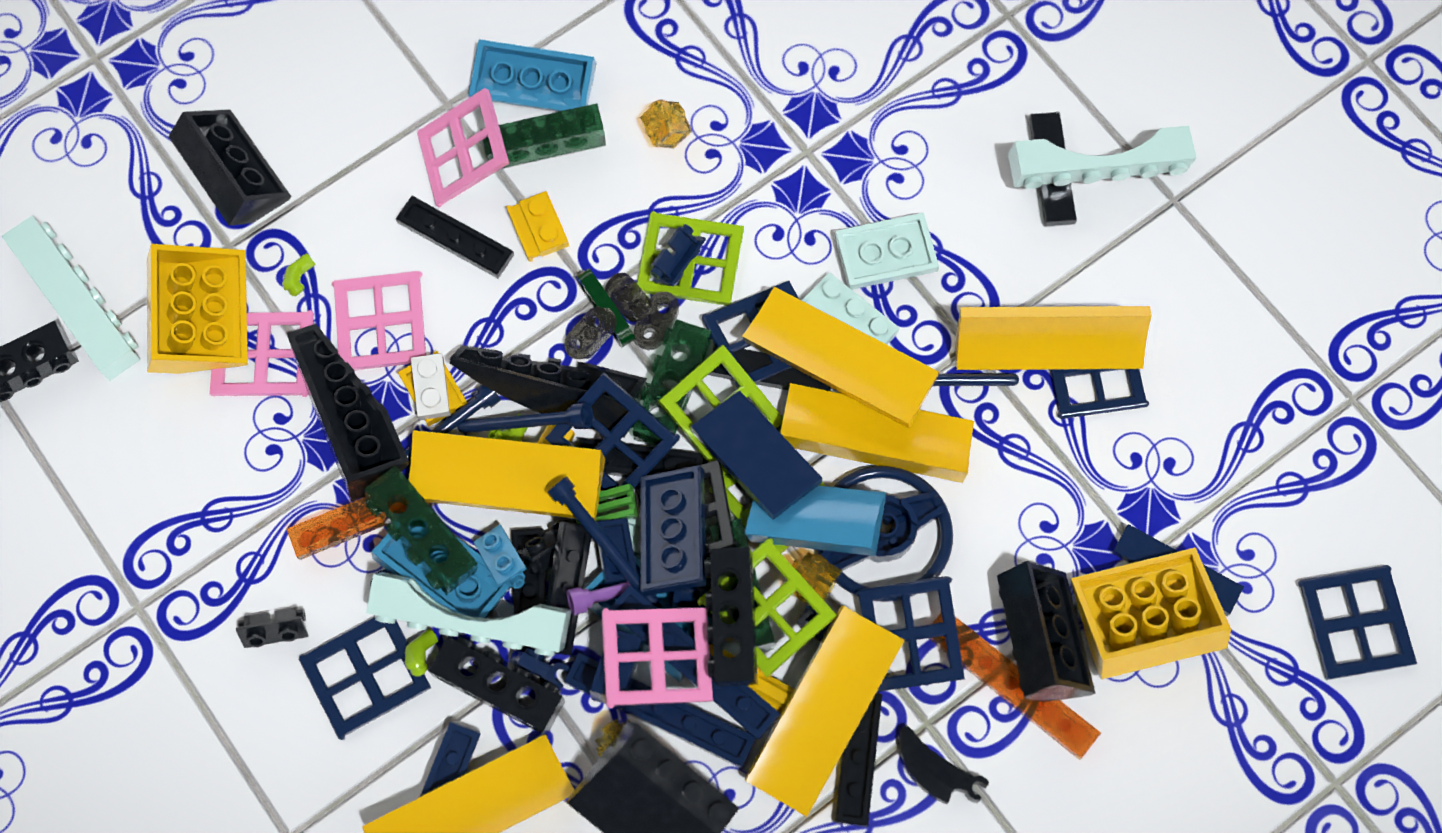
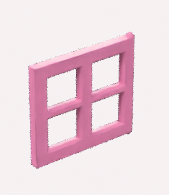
M488 89L480 90L417 131L437 207H442L444 203L509 164ZM480 107L485 128L470 138L465 139L460 119ZM450 126L455 147L440 157L435 158L431 138ZM488 137L494 158L473 169L468 149ZM458 156L463 177L443 189L438 167Z
M411 271L334 280L332 282L335 292L338 354L346 363H349L354 371L411 364V358L426 356L420 277L423 275L422 272ZM408 284L410 310L384 313L382 287ZM374 289L375 315L349 318L347 291ZM411 323L413 350L387 353L385 326ZM376 328L378 354L352 357L350 331Z
M311 310L307 312L247 313V326H258L256 350H248V359H255L254 383H225L226 368L211 369L209 394L211 396L302 395V397H307L309 394L298 365L296 382L267 383L269 358H295L292 349L270 350L271 326L300 325V329L313 325L314 313Z
M604 608L602 611L606 706L612 709L614 706L712 702V678H709L708 674L710 647L707 642V609L679 608L609 611L608 608ZM693 622L695 650L664 651L662 623ZM648 623L650 652L618 653L616 624ZM696 660L697 688L666 690L664 661ZM650 661L652 690L620 691L618 662Z

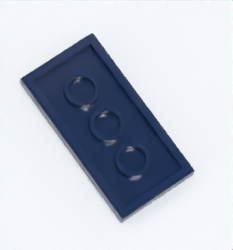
M740 390L691 426V432L772 520L822 483L823 478Z
M698 465L640 477L641 593L644 596L706 586L703 468Z

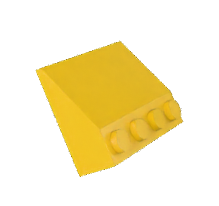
M151 244L147 255V373L181 374L247 366L245 250Z
M1196 547L1071 578L1072 588L1090 652L1101 680L1228 648L1231 627Z

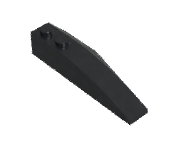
M317 324L286 333L319 423L351 501L382 491L409 465V460L388 411L382 404L378 403L367 385L360 381L349 363L342 359L336 347Z
M460 346L450 357L449 363L501 396L538 413L566 411L584 395L603 372L639 403L647 378L589 363L578 362L577 367L560 365L561 359L549 358L548 362L543 363L532 361L530 359L531 355L526 354L512 355L507 358L503 357L502 351ZM605 391L591 406L594 417L610 431L628 412Z

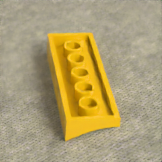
M775 286L750 326L742 335L747 344L909 429L939 376V371Z
M1150 306L960 307L955 340L957 370L1143 369L1147 335L1152 317Z
M790 383L780 434L795 449L877 466L901 468L916 474L963 483L968 474L974 421L919 410L909 429L844 394Z
M413 430L411 464L406 497L408 500L576 518L565 504L561 505L558 501L555 503L547 493L558 482L568 476L575 485L573 488L577 493L575 497L596 521L605 457L602 451L597 449Z
M842 605L836 614L837 617L833 619L744 778L749 784L808 817L905 641Z
M545 734L362 826L364 833H501L569 798L574 792V788Z

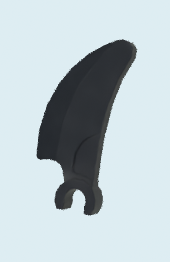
M904 726L900 729L898 741L900 755L908 774L919 788L943 804H948L953 792L965 793L967 799L973 803H978L982 797L974 793L972 786L977 784L986 788L989 781L985 777L970 775L943 759L924 744L912 728Z

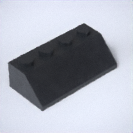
M231 109L182 112L168 137L229 226L254 223L290 200L292 196Z
M1025 561L997 575L999 596L1004 606L1005 622L1010 633L1013 646L1012 653L1017 663L1020 677L1019 684L1024 698L1050 702L1096 694L1066 572Z

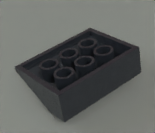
M630 721L626 723L565 802L602 833H722L740 809L640 725Z

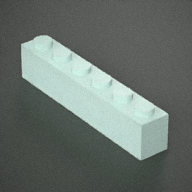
M32 215L1 236L95 366L109 381L141 360L134 351L138 348L136 342L128 332L123 335L118 329L122 325L111 309L105 312L101 305L105 303L104 299L94 287L89 290L85 285V282L89 280L78 265L74 268L68 261L73 257L62 243L58 246L54 243L52 239L56 237V234L46 221L40 224Z

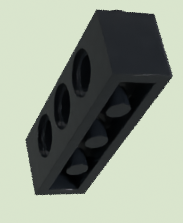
M55 320L0 347V402L10 399L14 393L24 388L37 386L43 379L55 373L59 374L69 370L71 365L79 362L65 330ZM44 353L43 358L35 362L36 357ZM15 367L14 372L11 375L6 376L7 372L11 368Z
M750 547L710 549V559H705L706 579L711 578V591H706L707 611H712V624H707L708 645L713 644L714 653L713 658H708L709 678H714V682L718 687L758 685L753 553ZM726 577L738 579V584L734 590L724 591L721 589V583ZM729 609H735L739 612V618L733 624L722 622L724 612ZM730 642H736L741 647L739 654L734 658H727L723 655L724 647Z
M459 636L457 641L450 637L446 638L428 670L433 677L543 735H548L565 703L563 696L559 695L561 692L560 688L547 681H544L542 685L532 681L533 675L518 666L511 670L502 665L504 659L489 651L485 655L475 651L476 645ZM470 661L477 662L478 670L475 674L471 676L463 675L462 669L466 663ZM495 677H506L507 684L502 690H491V682ZM526 691H533L536 694L535 701L529 706L520 705L519 698L521 694Z

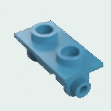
M501 524L474 541L499 587L505 583L514 589L521 588L524 585L525 575L523 571L527 568Z

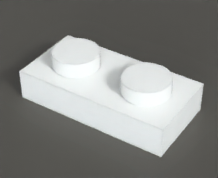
M442 353L411 358L419 420L451 416Z

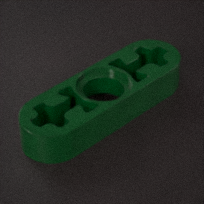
M588 268L576 275L575 278L581 290L619 346L623 348L634 341L635 336L594 273Z

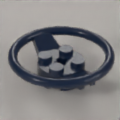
M890 466L866 467L846 475L832 486L849 489L853 485L866 480L885 478L904 482L921 493L901 499L886 495L882 522L884 525L891 524L892 528L888 534L880 532L876 556L816 549L818 558L827 574L840 587L855 596L859 589L871 587L852 580L842 572L843 570L869 558L876 563L889 562L901 558L911 549L915 542L917 531L936 518L939 520L941 532L939 550L930 568L915 581L939 577L948 563L953 546V525L948 508L939 493L927 481L910 471ZM895 597V598H889V599H882V600H875V601H878V602H893V601H899V600H901V597Z

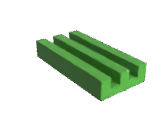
M626 484L600 491L599 502L625 495L627 497L598 504L597 513L629 505V509L596 517V521L638 517L633 486Z

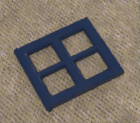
M790 281L775 286L798 298ZM773 287L710 314L702 315L701 319L717 349L724 345L737 361L733 352L751 346L744 339L729 345L719 324L744 313L751 324L759 312L757 308L763 306ZM768 355L771 361L770 364L747 374L757 384L766 378L791 368V366ZM732 377V379H733V381H734V383H735V385H736V387H737V389H738L740 386H739V384L735 381V379Z
M1124 369L1050 370L1059 409L1057 417L1065 419L1147 407L1149 401L1146 400L1140 370L1126 369L1131 397L1109 400L1105 399L1100 373ZM1091 374L1097 401L1071 405L1065 377Z
M603 372L575 404L589 403L592 406L605 391L628 411L611 431L595 417L592 427L604 437L594 449L601 450L605 457L615 446L637 465L620 485L603 472L601 487L604 490L630 484L634 489L640 483V477L646 476L680 440V435L678 433L674 434ZM638 420L661 439L644 459L621 440ZM568 424L556 425L545 437L552 445L575 447L564 438L572 428ZM627 495L617 497L615 500L627 497Z
M1384 565L1302 579L1298 582V586L1302 590L1326 681L1417 664L1390 566ZM1378 580L1386 610L1360 614L1352 584ZM1343 586L1351 616L1324 620L1317 590ZM1390 623L1399 654L1373 658L1364 628ZM1355 629L1363 660L1337 664L1329 634Z
M944 576L859 589L856 592V596L860 598L862 616L875 624L877 623L873 601L901 597L906 628L889 631L904 639V642L908 641L913 673L884 677L877 692L965 679L950 588L951 577ZM938 591L943 622L915 627L910 595ZM945 636L950 668L922 672L917 640Z
M376 617L310 653L299 656L298 660L337 738L340 740H344L346 735L432 688L425 674L413 676L410 670L407 669L413 683L387 698L384 697L373 674L402 659L405 665V649L409 644L397 620H395L394 624L376 621ZM385 627L397 651L368 666L357 642ZM345 649L356 673L328 688L316 664ZM361 681L373 705L344 720L333 696Z

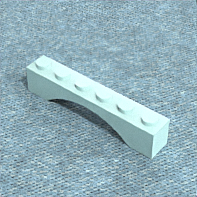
M1189 126L1160 128L1149 140L1140 146L1113 155L1075 153L1058 147L1046 139L1015 141L1008 153L1014 187L1025 186L1026 189H1035L1044 184L1065 186L1076 181H1083V183L1089 184L1107 178L1120 181L1130 176L1139 175L1142 178H1150L1160 173L1180 175L1187 172L1197 159Z
M380 572L373 574L366 613L376 615L375 620L383 623L394 624L397 619L408 622L407 627L426 630L427 626L439 628V633L442 635L457 637L460 632L470 634L471 640L476 642L490 643L491 639L503 641L502 646L506 648L521 650L524 645L534 647V653L554 656L555 652L559 653L565 648L572 610L538 604L522 613L509 617H471L455 612L438 603L420 587L414 578Z

